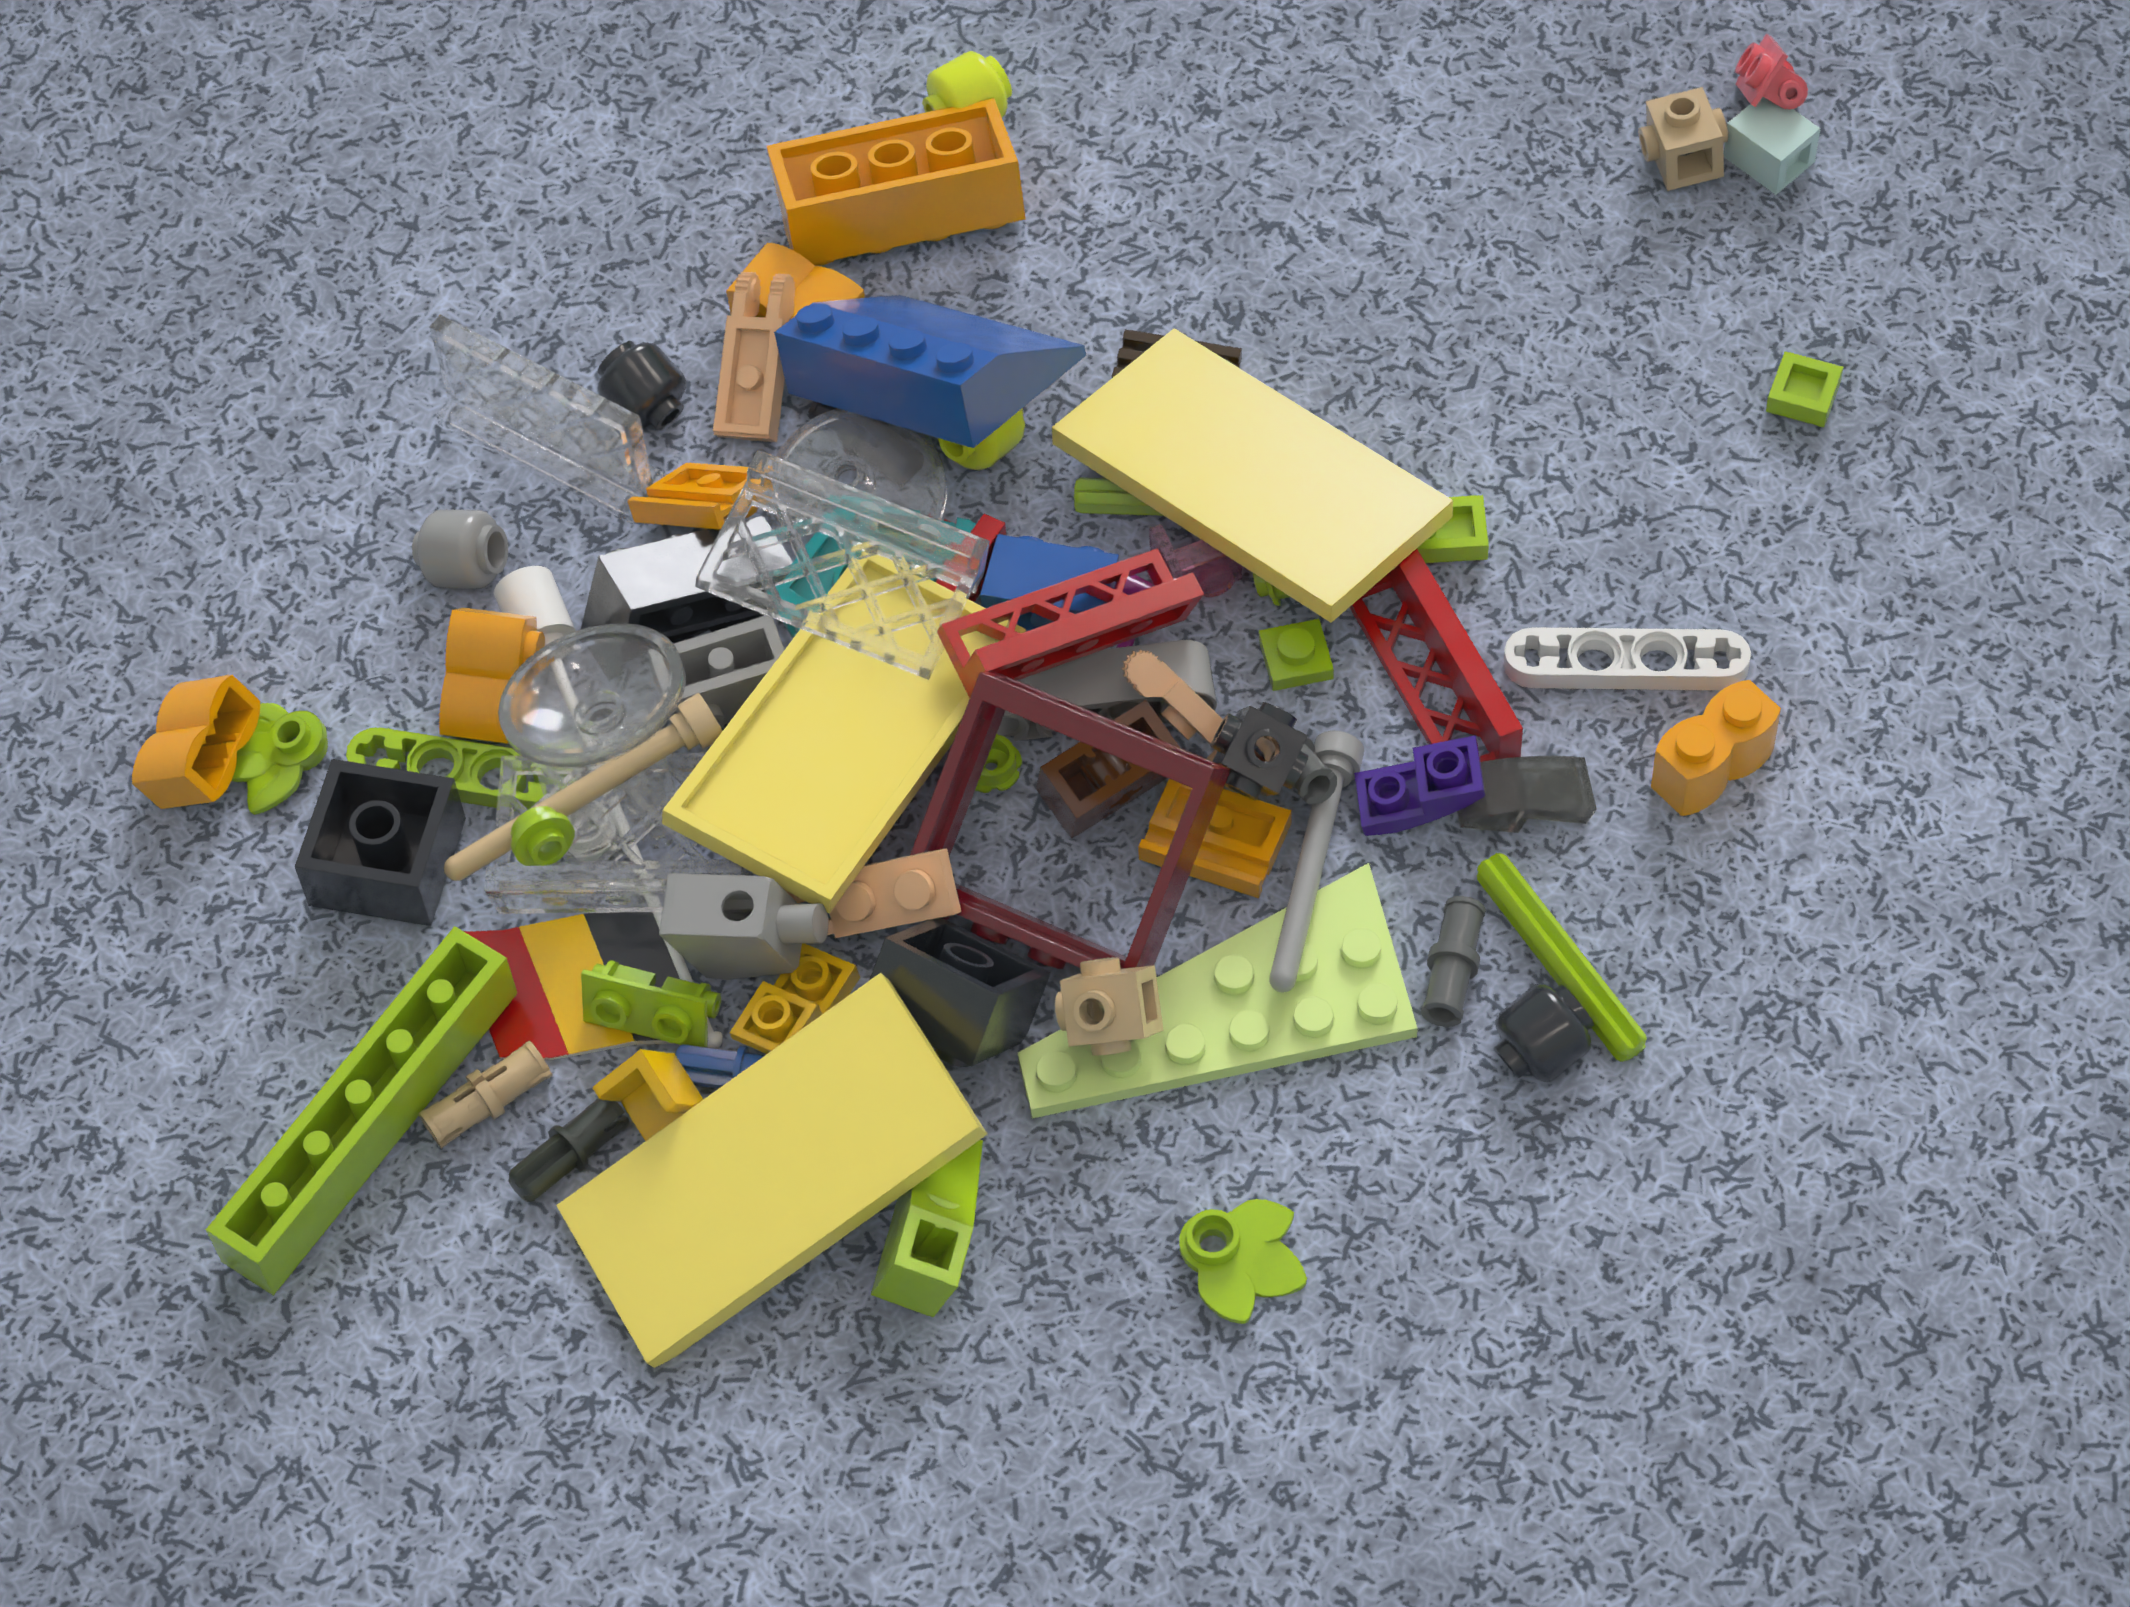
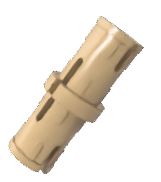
M528 1041L511 1053V1055L482 1073L476 1069L466 1076L467 1083L457 1088L447 1097L422 1110L418 1115L442 1149L449 1142L460 1136V1134L487 1117L491 1116L495 1120L504 1114V1106L530 1088L552 1077V1073L537 1048L531 1041Z

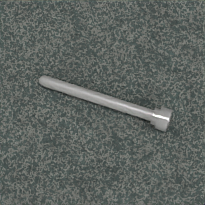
M1342 731L1323 732L1316 737L1314 742V753L1325 766L1334 772L1337 777V787L1329 799L1323 803L1312 804L1269 978L1271 987L1281 993L1290 991L1295 985L1342 788L1349 785L1355 779L1354 773L1360 772L1364 756V746L1361 741L1355 736Z

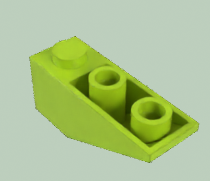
M980 1139L897 1199L871 1291L872 1296L934 1318L957 1289L974 1228L983 1140Z

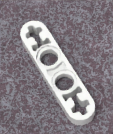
M1532 627L1515 632L1507 640L1503 665L1505 673L1511 681L1528 688L1723 690L1729 685L1745 680L1748 675L1751 651L1749 644L1742 636L1733 631L1722 629ZM1560 648H1568L1567 668H1559ZM1525 650H1538L1539 666H1527V661L1524 657ZM1599 650L1609 655L1612 659V664L1604 670H1588L1579 663L1578 657L1585 651ZM1687 650H1695L1693 659L1695 661L1694 670L1685 669ZM1650 651H1664L1673 657L1675 665L1667 671H1653L1645 667L1641 662V658ZM1714 652H1726L1727 659L1730 661L1729 668H1717V663L1713 659Z

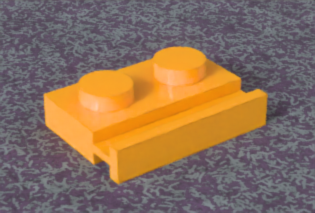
M686 462L647 487L648 497L633 496L627 501L633 520L636 523L720 530L726 526L725 521H739L755 514L758 511L757 505L779 490L773 470L770 468Z
M1171 779L1168 780L1149 821V829L1146 836L1139 843V860L1162 867L1190 796L1191 787ZM1223 789L1189 876L1259 899L1265 878L1270 874L1292 824V810L1261 800H1252L1236 792Z

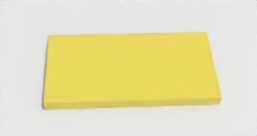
M1175 328L1052 426L1053 445L1330 623L1453 517L1452 499Z
M863 546L664 807L662 824L758 876L774 879L784 890L810 904H822L827 913L830 914L953 744L970 698L937 634V630L943 623L986 608ZM1008 620L1000 622L998 624L1006 627ZM1016 624L1014 631L1024 633L1027 629ZM978 631L961 636L970 656L976 649L999 642V640Z
M879 973L556 1206L646 1363L656 1368L684 1352L985 1137L987 1132L892 983L882 973Z

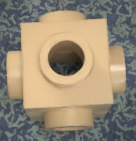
M1703 87L1646 101L1647 126L1639 128V141L1646 162L1655 160L1667 191L1724 177L1723 143L1728 142L1727 125L1722 110L1720 108H1711Z
M1119 957L1080 962V974L1060 980L1061 991L1056 995L1055 1012L1060 1029L1067 1031L1068 1046L1091 1044L1092 1055L1116 1054L1130 1051V1040L1144 1039L1164 1031L1155 965L1121 969Z

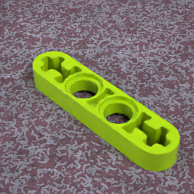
M383 727L369 728L359 732L351 739L346 753L349 762L367 764L365 756L372 757L375 755L377 748H384L388 759H379L376 766L401 770L399 762L406 763V752H410L407 756V771L420 773L424 764L432 759H448L454 763V767L446 777L455 779L462 803L525 812L549 798L547 786H553L557 782L558 777L567 778L568 786L584 777L581 766L574 760L564 756ZM494 768H506L514 773L512 782L498 790H491L480 784L484 774ZM532 771L534 782L528 781V792L523 793L526 789V772Z

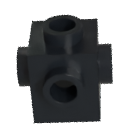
M1262 702L1259 710L1248 706L1238 710L1236 716L1228 713L1217 729L1210 745L1211 748L1217 751L1212 762L1231 769L1225 786L1252 800H1257L1259 794L1266 797L1279 794L1282 786L1292 789L1302 774L1309 755L1301 751L1308 736L1293 728L1297 719L1288 712L1266 702ZM1261 737L1273 742L1275 745V752L1269 762L1259 760L1254 753V745Z

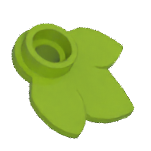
M260 704L257 726L250 740L237 751L236 768L232 778V782H247V803L249 811L253 815L266 812L288 799L299 787L303 771L314 768L322 761L328 749L327 731L324 723L314 713L299 710L288 713L279 704Z
M1253 1199L1245 1201L1229 1213L1218 1209L1201 1211L1191 1217L1183 1226L1179 1237L1181 1256L1184 1262L1198 1273V1292L1200 1298L1209 1309L1221 1318L1233 1323L1246 1324L1253 1313L1256 1296L1264 1298L1285 1296L1295 1293L1306 1286L1307 1276L1299 1259L1280 1241L1292 1225L1294 1212L1291 1209L1273 1201ZM1209 1236L1220 1237L1226 1243L1224 1249L1218 1252L1205 1251L1200 1244Z

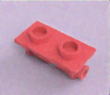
M1767 33L1759 45L1755 42L1751 43L1739 59L1735 73L1740 76L1737 79L1736 85L1754 107L1758 105L1762 97H1765L1781 108H1797L1803 104L1807 97V84L1802 77L1794 73L1792 65L1786 60L1788 58L1787 54Z

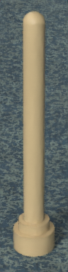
M698 692L676 706L679 712L669 717L670 725L534 807L548 806L556 812L569 816L683 746L688 751L697 745H700L702 749L707 748L715 742L722 733V729ZM519 816L449 857L444 864L446 876L454 881L463 880L511 851V828Z

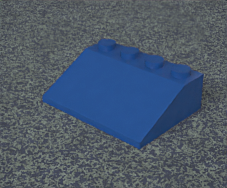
M903 295L813 302L800 309L795 317L774 332L788 394L971 448L976 447L1086 356L1085 346L1082 344Z

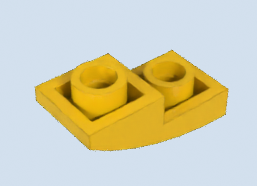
M802 944L799 966L793 973L780 974L774 985L762 981L729 1032L731 1038L768 1054L849 996L861 978L856 965L810 945Z

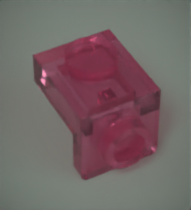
M1162 524L1149 528L1150 551L1158 548L1173 579L1194 573L1204 593V597L1219 596L1227 592L1234 582L1242 580V565L1203 540L1174 550ZM1147 572V575H1148V577H1149L1150 582L1152 583L1153 586H1155L1154 583H1153V581H1152V579L1150 578V576H1149V574H1148V572Z

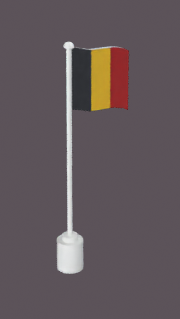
M528 566L517 569L498 582L494 589L495 599L500 611L503 613L537 617V631L543 632L545 636V651L541 665H550L591 768L594 771L604 764L561 661L576 641V630L552 572L542 566ZM614 789L605 793L603 797L650 911L584 913L505 930L464 931L507 958L517 989V995L489 1028L500 1058L505 1059L528 1041L533 1043L544 1060L560 1059L636 1044H675L583 1021L581 973L583 969L592 971L596 964L606 966L608 961L612 960L617 961L619 965L656 973V983L654 986L662 988L668 976L693 982L683 956L659 935L663 907ZM707 1017L708 1048L718 1049L723 1041L722 1033L713 1031Z

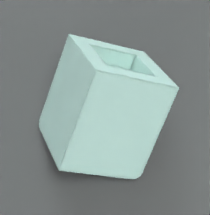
M1762 97L1756 107L1750 104L1727 123L1728 142L1724 146V158L1775 195L1815 163L1820 128L1794 109L1781 108L1765 97Z

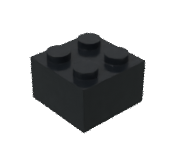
M331 759L295 864V870L308 906L431 926L447 879L444 872V864L449 857L455 854L466 820L455 779Z
M941 917L885 937L869 981L879 973H882L892 983L930 1045L934 1047V1051L939 1059L958 1067H972L1021 1044L1028 1034L1051 972Z

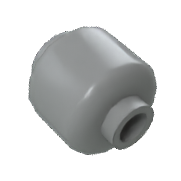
M439 509L425 519L420 531L415 534L412 543V555L415 563L420 567L424 578L434 587L482 589L493 582L496 575L503 571L508 558V541L504 530L485 511Z

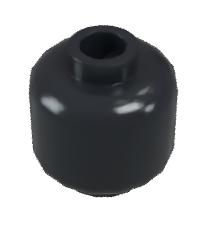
M633 341L624 342L610 352L599 365L597 370L600 376L597 385L598 395L628 429L641 430L652 424L657 430H661L675 420L683 411L684 405L680 402V399L686 389L685 376L654 343L642 342L636 345Z
M1535 984L1497 1015L1495 1024L1502 1041L1494 1047V1050L1517 1078H1520L1529 1071L1536 1079L1543 1082H1551L1588 1053L1591 1049V1037L1588 1030L1595 1024L1578 1000L1562 984L1554 990L1545 984Z

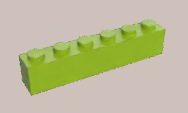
M456 926L452 928L206 1228V1232L222 1263L271 1295H275L417 1119L418 1113L425 1109L517 995V989L505 956Z

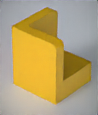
M640 1049L593 1086V1090L600 1100L619 1101L622 1103L645 1141L704 1100L675 1053Z

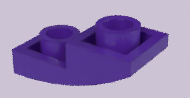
M1476 736L1412 748L1414 761L1354 773L1361 826L1364 835L1393 834L1450 815L1485 797Z

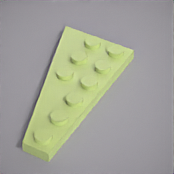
M1369 863L1317 891L1296 982L1290 991L1284 993L1277 992L1271 987L1269 981L1286 907L1158 976L1157 985L1164 1031L1144 1039L1130 1040V1051L1095 1056L1092 1055L1091 1044L1068 1046L1067 1031L1060 1029L1018 1052L1019 1067L1032 1118L1417 1037V1024Z

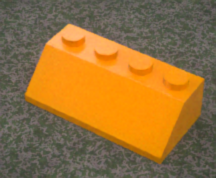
M994 98L979 101L964 108L949 107L767 145L769 162L790 249L799 253L816 266L826 265L837 259L865 253H883L893 247L912 243L940 241L950 235L978 229H997L1007 223L1026 220L1018 159Z

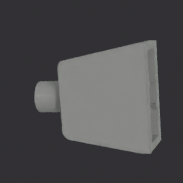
M668 874L659 935L706 978L729 980L793 973L799 966L802 944L823 943L827 937L828 915L825 907L820 903L798 904L772 878L745 875Z

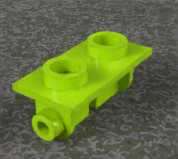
M612 960L608 961L606 966L596 964L592 971L583 969L581 973L583 1021L669 1043L708 1048L707 1017L715 1019L721 1005V994L711 991L710 984L703 982L698 984L668 976L662 988L654 986L656 983V973L619 965L617 961Z

